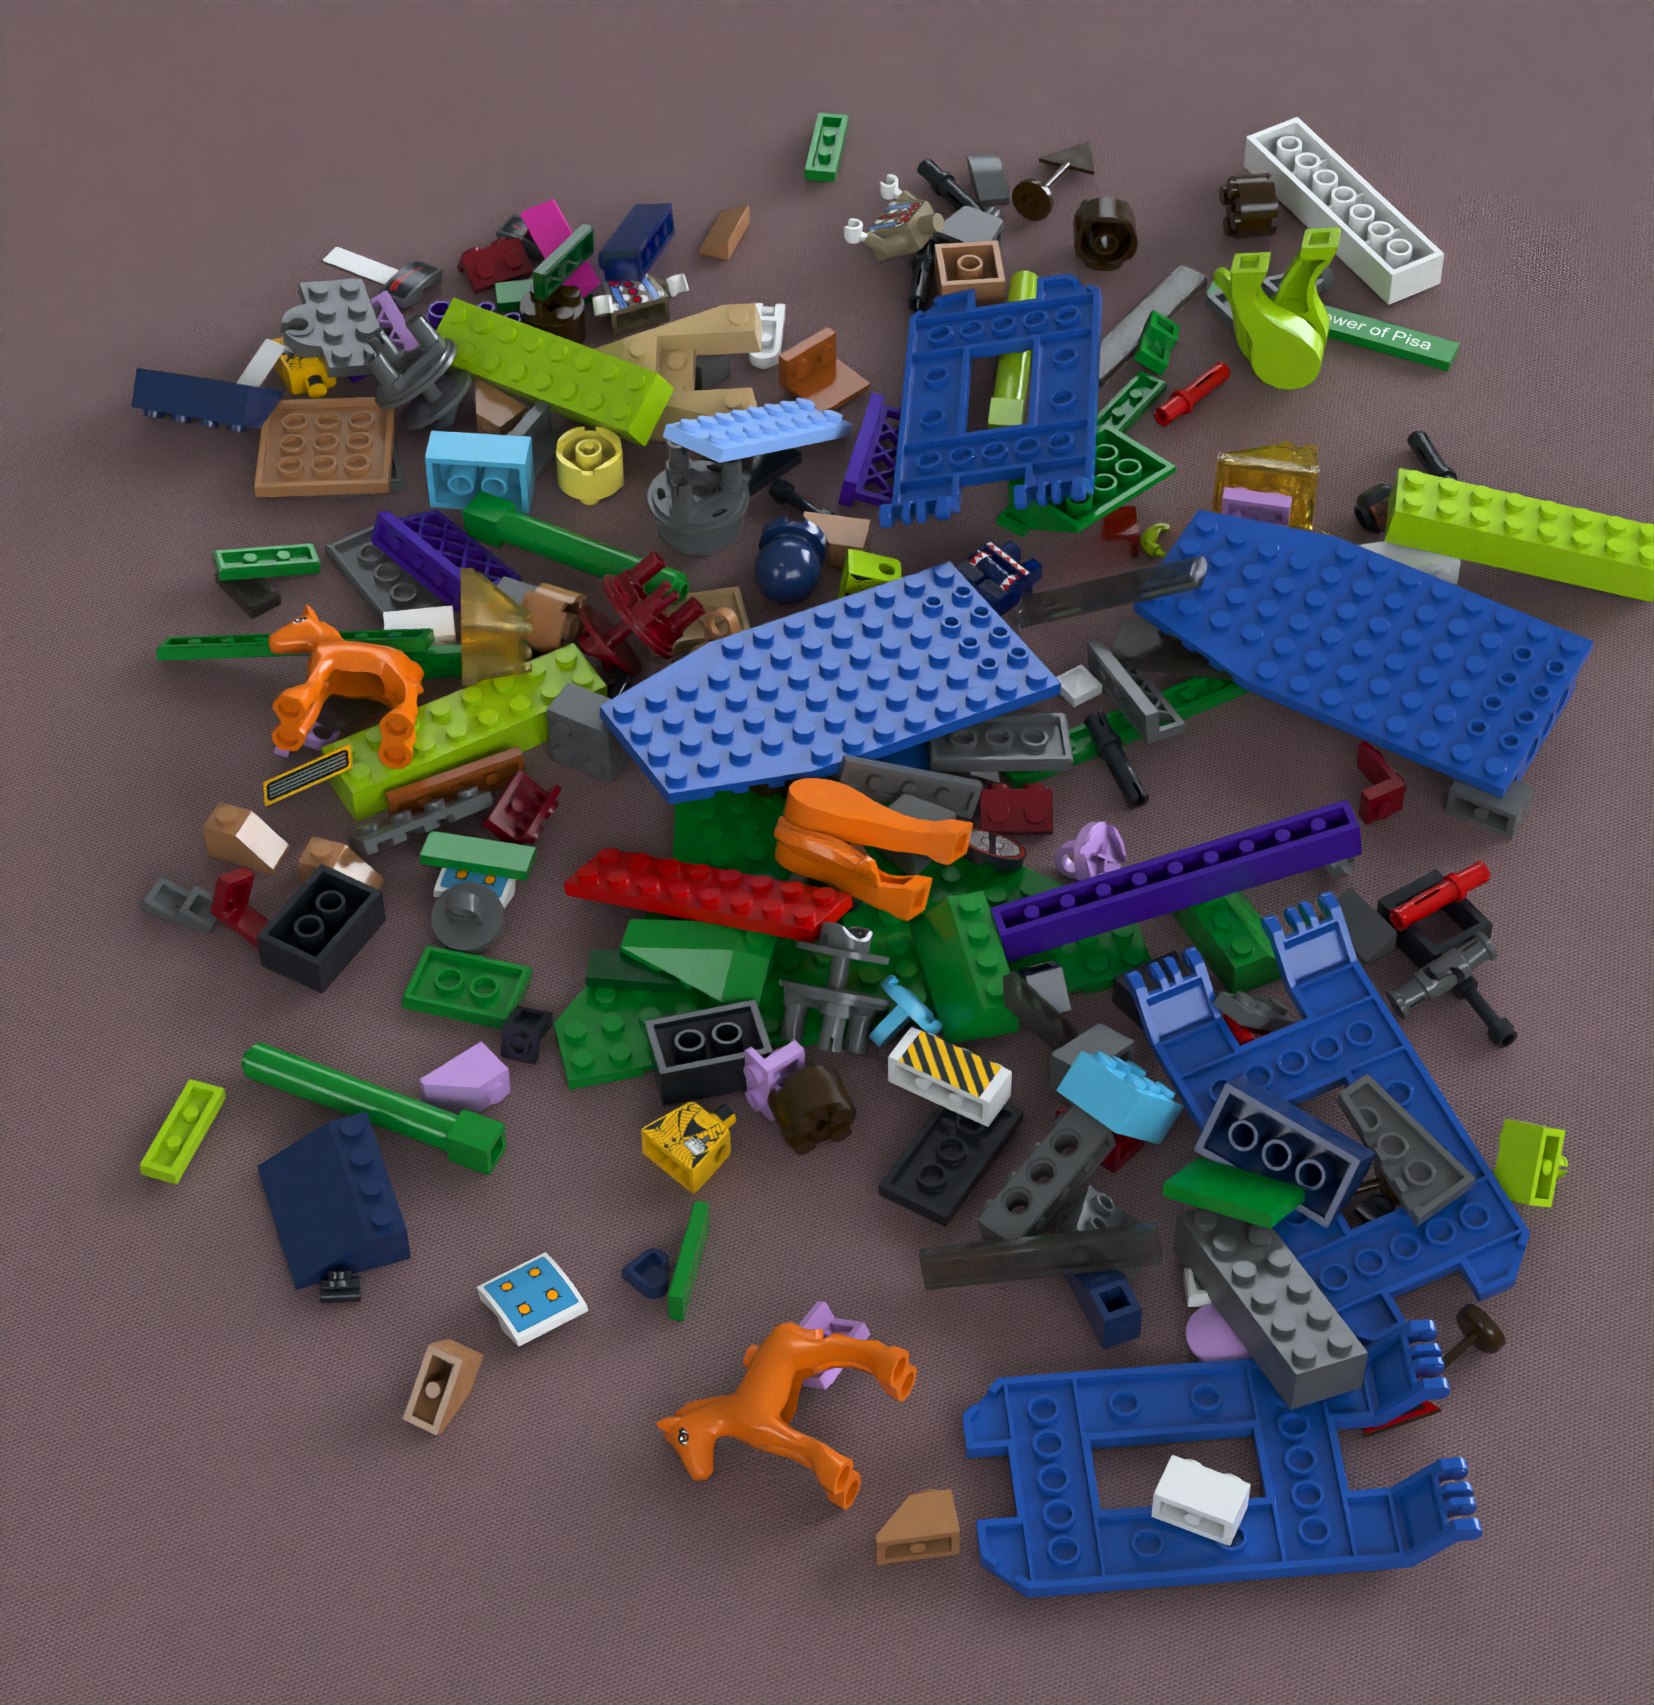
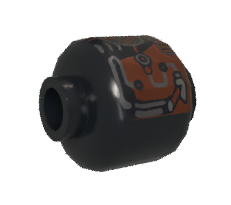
M1379 483L1357 497V506L1354 507V514L1359 524L1365 530L1371 529L1376 533L1386 530L1388 500L1392 490L1389 484Z

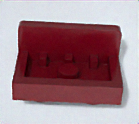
M519 236L510 240L508 237L497 239L491 243V246L483 249L479 247L470 248L463 252L457 265L459 273L465 272L474 294L495 288V283L515 281L530 276L534 271Z
M518 770L512 775L482 825L503 842L523 845L526 842L533 844L544 830V827L540 825L543 819L547 820L557 809L559 802L556 798L562 788L555 784L550 790L546 791L521 770Z
M997 783L989 784L987 789H982L979 797L981 829L1000 834H1053V789H1044V784L1040 783L1024 784L1023 789H1008L1007 784Z

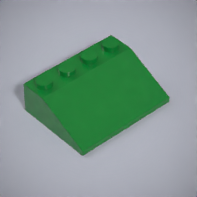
M1105 423L1097 428L1094 495H1087L1084 501L1076 502L1072 498L1063 499L1061 504L1055 505L1052 500L1048 501V506L1031 503L1027 509L1016 510L1014 486L1025 483V478H1020L1008 483L1009 513L1018 521L1027 524L1032 530L1079 533L1175 473L1176 466Z

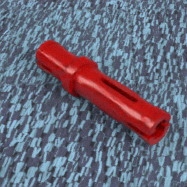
M1218 361L1186 387L1172 392L1170 399L1155 409L1154 418L1156 422L1166 427L1180 415L1190 413L1198 401L1229 379L1231 373L1229 367L1224 362Z
M1478 860L1458 873L1451 872L1447 874L1436 886L1392 909L1389 915L1392 925L1398 931H1403L1452 901L1460 902L1465 899L1468 892L1490 881L1488 867L1485 863Z

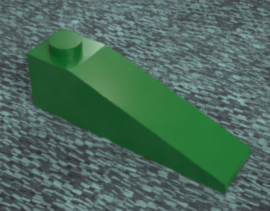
M630 919L620 946V952L657 972L666 971L680 979V983L686 985L685 988L690 990L693 986L709 995V1001L718 1006L756 999L759 1008L774 960L778 936L702 921Z

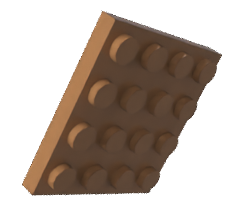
M375 397L280 400L261 427L254 485L256 498L390 493L397 407L381 409L376 404Z

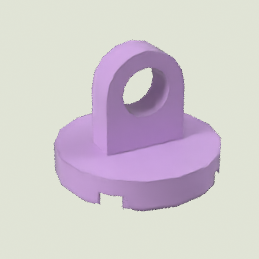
M1090 822L1083 826L1076 840L1066 841L1055 852L1054 862L1057 869L1063 875L1078 879L1079 881L1120 869L1121 862H1125L1126 852L1123 839L1118 830L1113 825L1105 824L1106 822ZM1067 854L1074 856V863L1069 859Z

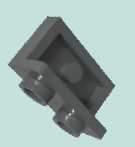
M538 400L530 411L524 413L517 426L506 435L531 437L534 477L536 479L556 456V444L564 433L552 429L550 404Z

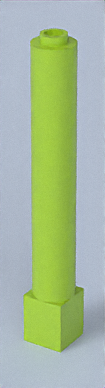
M1019 271L1013 274L1010 278L1007 303L1036 298L1037 278L1039 277L1030 271ZM1032 350L999 355L987 429L1023 424Z

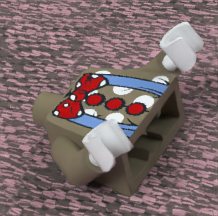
M893 174L886 175L887 184L880 181V193L884 199L891 200L896 198L897 201H891L866 233L862 232L863 223L859 219L851 218L848 220V226H844L846 242L856 244L860 241L864 242L863 246L872 250L877 261L917 252L924 247L933 233L941 232L944 229L942 215L939 213L934 214L933 208L925 199L920 200L907 190L902 192L898 187V178Z
M621 266L613 267L608 272L607 277L601 281L602 290L597 292L596 296L592 298L591 312L597 319L607 316L613 336L670 321L669 300L678 296L680 292L689 291L685 274L673 275L667 278L666 282L652 277L642 268L626 272Z

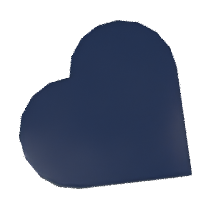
M648 1249L621 1269L622 1278L647 1298H660L668 1292L670 1262L667 1253L661 1249Z

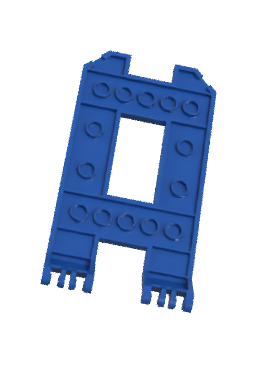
M1067 273L1037 278L1036 298L976 307V292L974 288L943 296L940 294L933 300V307L925 313L919 310L910 317L892 504L880 505L879 521L882 529L892 528L896 522H903L905 525H913V520H917L919 524L926 523L928 518L936 517L939 521L949 520L950 515L960 514L962 487L1025 478L1023 485L1014 486L1016 510L1027 509L1031 503L1048 506V501L1052 500L1055 505L1061 504L1063 499L1072 498L1076 502L1084 501L1087 495H1094L1102 295L1100 288L1092 284L1085 286L1079 283L1078 277ZM1033 350L1028 424L967 432L972 359Z
M1327 891L1319 894L1317 897L1320 909L1327 916V919L1323 921H1318L1311 903L1306 900L1298 903L1300 915L1294 906L1284 909L1285 921L1294 931L1289 935H1284L1283 929L1275 915L1270 914L1260 919L1262 929L1271 943L1285 990L1303 1018L1301 1021L1240 1046L1223 1019L1220 1009L1213 1004L1216 996L1207 968L1194 946L1183 950L1181 953L1185 966L1192 973L1187 977L1182 978L1176 961L1173 957L1168 956L1162 959V966L1171 981L1170 984L1157 962H1153L1147 967L1149 977L1154 981L1157 989L1148 992L1141 974L1136 970L1124 974V980L1134 998L1149 1047L1200 1133H1202L1225 1083L1238 1077H1246L1295 1106L1342 1085L1347 1088L1368 1074L1476 1178L1473 1188L1418 1227L1414 1225L1404 1207L1353 1229H1350L1341 1213L1331 1227L1327 1229L1294 1209L1272 1227L1360 1343L1367 1347L1407 1323L1393 1300L1394 1298L1453 1272L1460 1271L1478 1302L1514 1287L1529 1240L1530 1231L1357 960L1341 906L1333 893Z
M1428 1319L1408 1321L1365 1347L1368 1356L1362 1388L1290 1410L1253 1358L997 1378L987 1389V1394L976 1405L972 1404L962 1414L966 1458L1007 1455L1016 1517L976 1520L980 1565L1026 1598L1410 1568L1458 1541H1470L1480 1538L1483 1532L1479 1519L1469 1517L1454 1519L1448 1522V1518L1452 1516H1468L1477 1509L1476 1501L1472 1497L1474 1493L1470 1483L1462 1481L1446 1483L1440 1486V1483L1445 1480H1461L1468 1475L1467 1462L1462 1457L1440 1458L1389 1488L1351 1491L1348 1488L1337 1430L1385 1425L1426 1400L1443 1399L1450 1394L1448 1380L1444 1377L1422 1378L1417 1381V1378L1421 1376H1436L1445 1370L1444 1361L1441 1358L1440 1345L1426 1343L1415 1344L1409 1347L1414 1342H1429L1435 1339L1437 1336L1435 1322ZM1251 1436L1253 1438L1263 1497L1249 1498L1247 1510L1230 1546L1151 1517L1152 1506L1100 1509L1091 1449Z

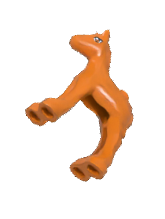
M307 604L304 607L303 615L294 618L270 634L268 645L271 653L311 654L307 661V677L304 683L278 693L273 702L272 709L281 723L274 728L271 736L272 742L280 750L298 751L305 743L308 733L315 724L323 703L329 696L334 694L347 699L377 701L392 709L380 720L379 726L382 740L378 750V757L382 764L393 769H402L411 764L414 752L413 746L416 742L415 723L418 713L416 701L417 696L424 692L421 683L424 671L417 662L412 661L403 651L388 646L344 641L335 627L330 626L324 621L319 622L315 610Z
M793 1322L781 1323L772 1330L760 1346L752 1344L747 1349L743 1365L748 1369L733 1394L720 1395L718 1397L711 1396L709 1399L705 1398L688 1402L676 1411L674 1416L664 1417L655 1424L665 1432L663 1436L672 1445L694 1481H706L713 1474L715 1443L720 1437H730L751 1446L757 1451L783 1456L808 1467L815 1473L829 1501L846 1511L853 1505L861 1486V1475L853 1470L854 1463L852 1459L837 1453L827 1444L799 1432L789 1425L796 1413L802 1383L811 1376L833 1368H855L873 1375L887 1395L899 1402H903L909 1396L917 1375V1367L908 1364L909 1351L896 1346L889 1347L878 1340L855 1339L839 1333H833L823 1339V1329H805Z

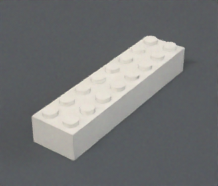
M1298 117L1246 137L1244 167L1251 174L1270 173L1271 177L1267 181L1275 183L1278 200L1309 229L1341 227L1338 250L1335 254L1388 305L1441 283L1444 253Z

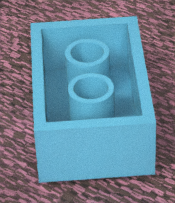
M431 431L425 455L430 507L464 509L480 491L515 503L517 512L530 513L535 490L531 437Z
M1081 1051L1056 1090L1115 1133L1159 1145L1184 1108L1183 1104L1174 1099L1176 1092L1160 1081L1155 1083L1144 1077L1147 1072L1130 1060L1125 1062L1114 1055L1109 1057L1100 1051H1097L1095 1055Z

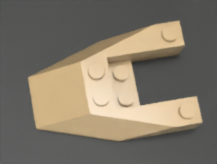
M756 303L721 305L595 349L657 372L675 388L649 438L651 440L667 441V439L663 438L666 424L677 423L681 419L693 420L698 419V416L709 417L715 416V413L726 414L731 413L732 410L742 411L747 410L748 407L758 408L752 388L695 390L696 356L761 352L762 322Z

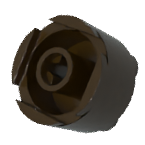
M1270 173L1230 176L1226 186L1220 187L1221 205L1226 207V217L1223 219L1225 236H1232L1234 239H1245L1275 235L1277 226L1271 225L1272 218L1278 217V198L1275 183L1267 181L1271 177Z
M1112 197L1089 198L1081 202L1072 223L1074 250L1077 257H1080L1086 263V266L1097 271H1112L1122 267L1123 262L1127 259L1131 260L1135 255L1138 246L1135 216L1129 203Z
M532 284L530 291L524 295L520 302L521 322L582 345L586 339L584 300L580 289L576 286L561 285L543 302L534 299V287Z
M823 1065L803 1068L783 1079L785 1086L778 1093L775 1088L769 1093L767 1104L786 1144L792 1147L798 1155L809 1153L816 1147L817 1143L831 1139L832 1142H840L852 1133L850 1125L855 1120L856 1108L837 1070L834 1068L831 1069V1072L826 1071Z

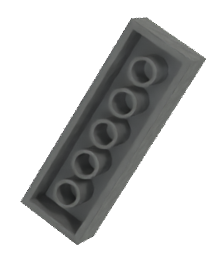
M1202 1208L1178 1215L1173 1250L1186 1268L1191 1269L1194 1279L1202 1290H1206L1213 1305L1290 1410L1362 1388L1368 1352L1273 1228L1268 1229Z

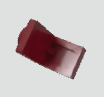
M1368 741L1359 743L1357 767L1373 785L1361 791L1358 816L1367 825L1378 819H1385L1392 813L1402 810L1406 785L1401 775L1395 773L1385 762L1383 755L1378 750H1375Z
M246 867L218 876L210 913L223 922L225 926L249 941L251 945L258 948L256 936L270 920L248 905L255 874Z

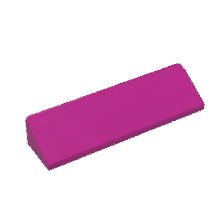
M553 199L520 213L544 259L553 253L573 233ZM587 259L562 285L578 287L584 300L601 281Z

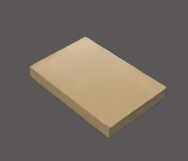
M739 586L688 593L683 601L676 605H669L662 611L665 615H671L688 601L691 596H694L706 611L704 615L683 631L684 635L675 642V653L689 652L694 646L705 642L703 621L706 615L719 607H726L734 611L739 621L740 632L750 629ZM716 616L714 620L716 628L726 633L728 630L727 622L722 617ZM648 647L650 657L659 656Z

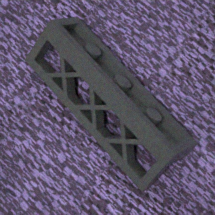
M1100 638L1087 642L1090 673L1102 684V688L1146 744L1186 732V723L1127 650L1112 654ZM1159 721H1165V722H1170V723H1171V724H1168V725H1164V726L1159 727Z
M843 755L838 773L830 776L831 780L848 785L872 800L894 803L902 794H909L952 810L956 813V816L966 818L973 817L983 788L980 780L849 755Z

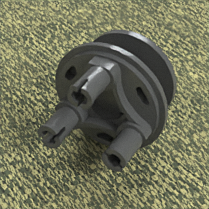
M421 312L411 316L405 323L407 329L421 344L413 350L403 351L402 348H397L382 328L375 329L372 332L374 337L368 335L365 341L376 353L371 354L365 360L364 365L379 381L375 395L376 404L381 409H391L415 398L406 409L402 419L403 424L408 429L416 430L428 425L433 430H443L450 427L455 421L459 406L466 405L467 401L464 395L472 383V377L465 370H457L439 378L448 369L456 356L457 345L454 341L443 339L439 333H436Z
M667 440L669 461L666 462V469L654 478L647 493L648 508L652 516L657 520L660 538L670 548L689 555H708L726 549L739 537L742 529V516L745 514L750 501L749 488L742 477L741 459L722 462L721 464L705 460L692 461L689 458V449Z
M826 921L821 925L818 943L796 940L795 947L832 955L827 986L779 979L778 985L784 986L783 992H785L783 1000L785 1010L779 1039L795 1040L802 1043L808 1009L812 1010V1007L821 1009L820 1014H824L817 1044L818 1049L828 1051L831 1039L829 1050L841 1053L846 1019H849L843 1050L867 1055L872 1021H876L878 1010L884 1011L885 1006H891L892 1002L891 999L845 989L851 959L889 965V957L869 953L873 934L869 929L856 926L846 929L841 924Z

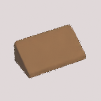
M744 205L720 212L700 247L699 254L729 260L750 223V206Z

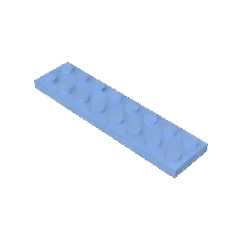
M796 398V401H781L780 404H765L764 407L758 408L748 407L747 410H732L731 413L726 414L715 413V416H698V419L693 420L681 419L680 422L666 424L663 438L722 463L849 437L853 424L842 420L843 415L832 410H824L822 412L814 408V402L804 398Z

